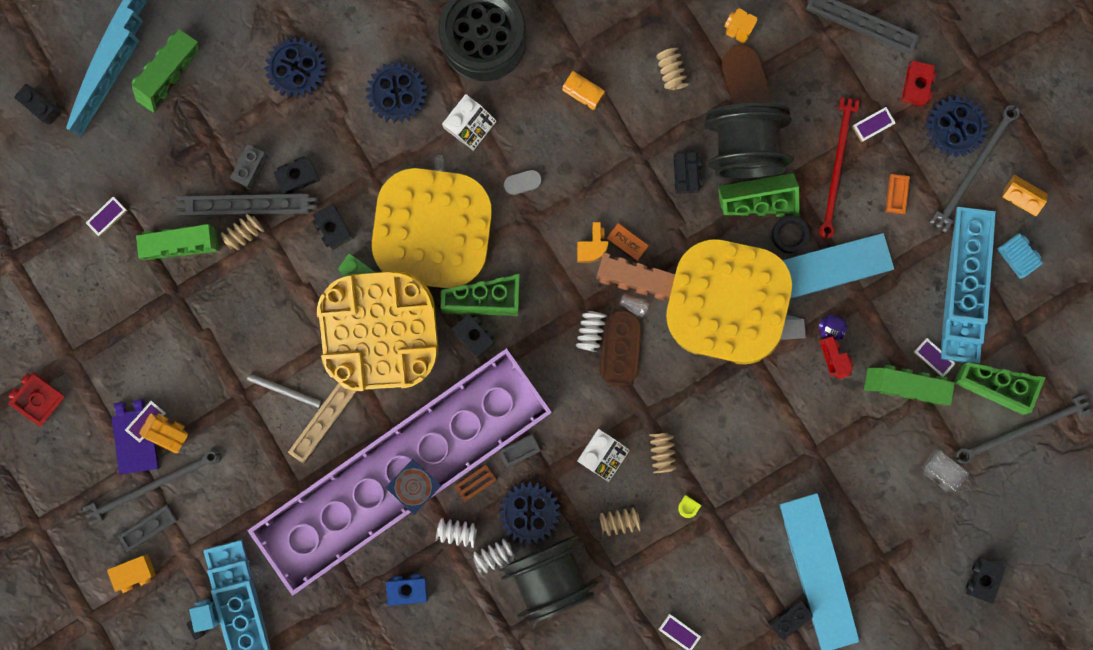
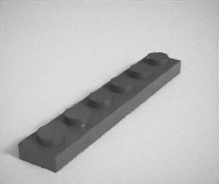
M809 0L806 10L909 55L912 53L919 37L916 34L837 0Z

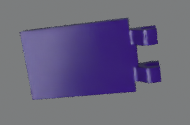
M144 399L133 400L135 411L126 412L125 402L114 403L117 417L111 418L119 475L159 469L156 444L145 438L139 443L125 431L145 408Z

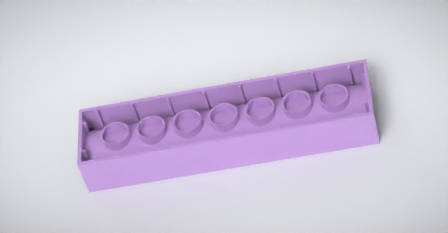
M506 348L247 531L293 596L411 513L385 487L412 459L441 485L432 496L434 497L552 412Z

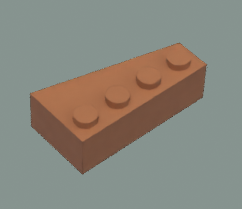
M603 252L596 279H600L599 283L610 285L611 283L618 284V288L623 290H629V288L636 289V293L645 296L648 293L654 294V298L663 301L666 298H670L675 274L656 268H651L650 270L647 269V266L640 263L629 264V261L620 257L611 259L609 258L610 254Z

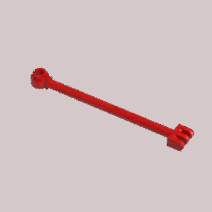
M842 96L839 100L838 110L844 111L825 220L818 230L819 236L824 238L826 236L824 228L830 229L826 239L832 237L835 231L832 226V219L851 113L858 112L860 100L855 99L854 106H851L852 98H848L847 104L844 105L845 97Z

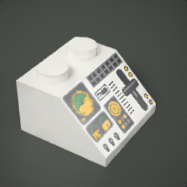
M465 94L442 125L445 130L474 151L497 121L481 105Z
M597 429L577 462L609 482L630 450L600 429Z

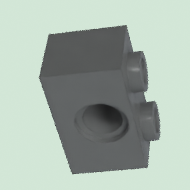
M247 144L230 179L252 190L268 155Z

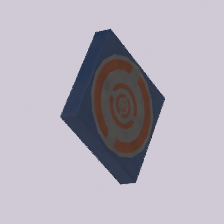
M412 459L385 488L415 515L437 492L441 485Z

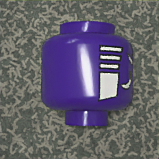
M829 314L826 319L822 317L818 328L821 329L820 334L822 337L829 338L833 336L834 340L837 339L839 341V339L843 340L848 326L845 319Z

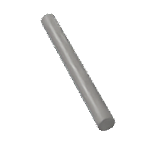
M251 373L247 381L317 408L320 407L322 402Z

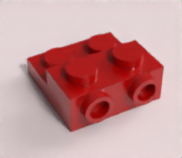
M832 336L819 340L830 376H837V379L851 376L852 367L854 366L853 360L850 355H847V352L839 354L840 346L837 339L834 340Z
M33 371L31 374L26 373L21 379L22 385L19 389L14 388L8 395V398H10L8 405L41 427L65 398V395Z

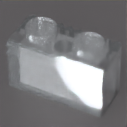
M935 449L921 466L925 470L924 474L931 480L935 478L939 481V486L947 492L949 490L956 492L970 474L939 449Z

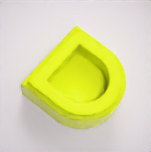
M684 495L678 505V511L683 517L691 518L696 515L702 505Z

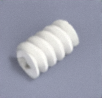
M588 311V313L582 314V317L587 320L581 321V325L585 328H580L579 332L584 335L577 337L582 343H577L576 347L597 352L594 348H599L601 345L596 343V341L602 340V337L597 334L604 332L599 326L605 325L601 318H605L607 315Z
M441 518L438 523L436 541L440 537L441 543H444L446 538H448V543L452 544L455 539L456 545H460L463 540L465 547L471 542V546L474 548L477 529H475L474 523L468 528L467 522L464 521L461 527L459 520L452 525L451 519L445 524L444 518Z
M502 539V546L495 542V549L488 545V552L481 548V555L474 551L473 559L479 574L482 575V569L488 573L489 566L495 570L496 563L501 567L503 566V560L510 563V556L514 560H516L510 543Z

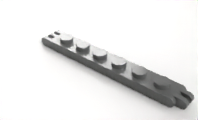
M310 194L177 197V201H184V204H177V209H184V212H177V216L310 214V210H318V205H310V202H318V198H310Z

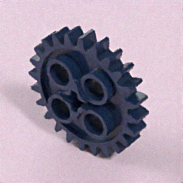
M296 37L293 38V42L286 38V44L279 41L280 47L273 46L275 52H268L271 59H265L270 64V66L264 67L269 72L265 76L271 79L268 83L275 85L273 88L275 91L280 89L279 94L281 96L287 92L289 99L292 94H294L295 99H298L299 94L306 98V92L313 95L311 89L319 90L317 83L323 84L320 78L326 77V74L322 72L327 70V67L322 65L326 62V59L320 58L323 55L322 51L317 52V45L311 47L312 42L310 40L305 44L304 38H301L300 42H298ZM296 52L297 55L294 59H288L289 53ZM281 60L287 61L294 67L299 66L302 71L311 74V76L308 77L297 69L293 70L291 66L282 63ZM307 61H313L312 67H304ZM286 68L287 73L283 76H280V69ZM298 77H303L304 81L302 84H295V80Z
M398 61L397 66L390 62L389 68L383 64L384 70L381 71L377 68L378 75L371 74L374 80L367 81L371 87L366 88V91L371 94L367 95L366 98L367 100H372L368 105L369 107H374L373 113L379 112L378 117L380 119L385 116L386 122L392 118L393 124L396 123L397 119L403 123L405 117L408 121H411V114L417 117L415 111H423L420 104L426 105V101L422 99L428 97L427 93L423 92L427 90V86L422 85L425 79H419L421 73H415L416 69L414 66L409 70L408 63L402 67L400 61ZM394 76L396 77L397 87L399 90V100L401 104L400 109H398L397 107V99L394 94ZM408 78L409 83L407 85H400L401 79ZM385 81L391 83L387 89L381 88L382 83ZM407 96L413 98L410 104H404L403 99ZM393 100L394 104L388 108L384 106L385 101Z
M958 95L954 99L948 96L946 101L941 99L939 101L940 105L936 103L933 106L935 110L931 109L928 112L931 116L927 117L926 121L930 122V124H927L925 128L930 129L926 136H932L929 143L935 142L934 149L940 147V154L946 150L947 157L954 153L955 158L960 153L964 157L967 155V151L970 154L973 153V148H980L979 143L985 141L981 136L988 134L983 130L989 127V125L983 124L988 118L981 116L984 110H977L980 104L972 105L973 99L966 102V96L961 100ZM956 110H961L964 117H958ZM940 119L947 121V127H943L940 124ZM957 124H958V125H959V128H956V129H955V128H954V125H957ZM966 126L972 127L973 134H969L966 131ZM950 135L956 137L957 143L950 141Z
M529 481L528 487H525L522 482L520 489L514 485L515 491L508 490L507 492L510 496L502 497L506 503L499 504V506L504 508V510L498 511V514L503 515L499 522H505L502 529H509L506 534L507 536L511 533L514 534L513 541L519 537L520 544H522L524 539H527L528 545H530L532 539H534L536 544H538V538L545 541L544 535L547 534L551 537L552 535L549 530H556L557 528L553 524L560 522L555 518V516L561 515L560 512L555 511L560 505L553 503L557 500V497L551 498L552 491L546 493V486L539 489V483L532 487V483ZM528 496L532 497L531 510L535 512V515L531 516V530L527 529L528 516L524 514V511L528 510ZM517 498L525 500L526 505L523 508L515 506L514 502ZM537 498L545 501V506L542 509H537L534 506V501ZM518 517L525 520V525L522 528H518L514 524V520ZM536 518L544 520L545 524L542 528L534 526L533 521Z

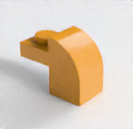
M593 222L592 242H577V263L595 262L602 258L603 252H606L608 241H601V239H604V227H601V222Z

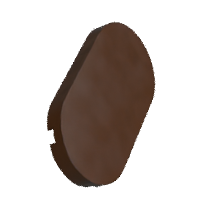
M743 45L729 49L723 57L722 71L732 103H771V94L757 53L750 47Z
M616 311L607 317L605 325H603L600 374L609 385L623 387L630 384L638 373L641 325L637 317L632 313Z

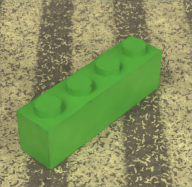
M794 173L718 186L719 202L724 215L748 216L749 213L758 214V216H765L766 214H776V216L792 214V216L800 217L799 185Z

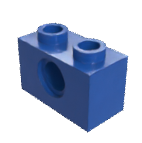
M421 574L410 575L408 579H402V576L390 577L391 580L386 581L388 606L425 603L428 601L426 577H421ZM404 584L411 586L412 592L410 594L403 593L402 586Z

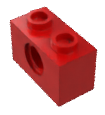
M912 61L908 65L900 102L924 106L927 101L930 102L932 97L930 87L936 78L934 65ZM916 80H920L923 83V88L917 87Z

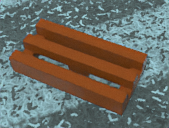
M484 465L454 487L464 502H466L497 479L488 466ZM486 470L487 473L485 475H483L478 480L467 486L465 489L461 490L460 487L462 485H464L466 482L477 476L482 471ZM490 476V481L479 487L477 490H475L468 496L464 494L468 490H470L471 488H473L481 481Z

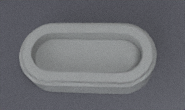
M534 170L511 175L504 182L505 191L510 195H517L535 190L541 185V176Z

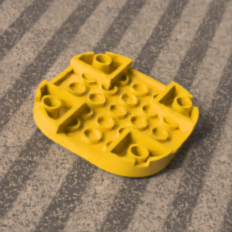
M413 168L400 171L391 176L381 188L376 205L372 252L378 267L382 272L402 271L412 274L426 286L449 289L471 282L480 274L487 258L492 206L486 191L474 179L457 173Z
M707 240L694 245L679 261L667 306V324L673 338L683 349L693 354L732 361L736 364L759 362L770 355L781 340L792 294L790 272L777 255L765 249L724 240Z
M402 271L350 274L332 282L321 295L317 306V317H319L323 348L322 362L329 376L333 377L344 388L354 391L395 387L408 388L421 382L435 366L439 346L434 301L427 286L414 275Z

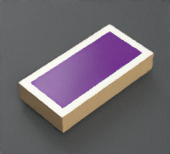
M887 107L854 124L852 127L862 143L895 124V121Z
M112 197L86 224L101 237L128 210L115 197Z
M925 338L913 351L918 358L939 376L944 377L956 364L953 361L941 360V350L928 338Z
M152 401L125 429L139 443L144 439L139 432L151 413L156 416L158 413L166 414Z
M670 613L658 628L659 631L686 650H692L701 638L699 634Z

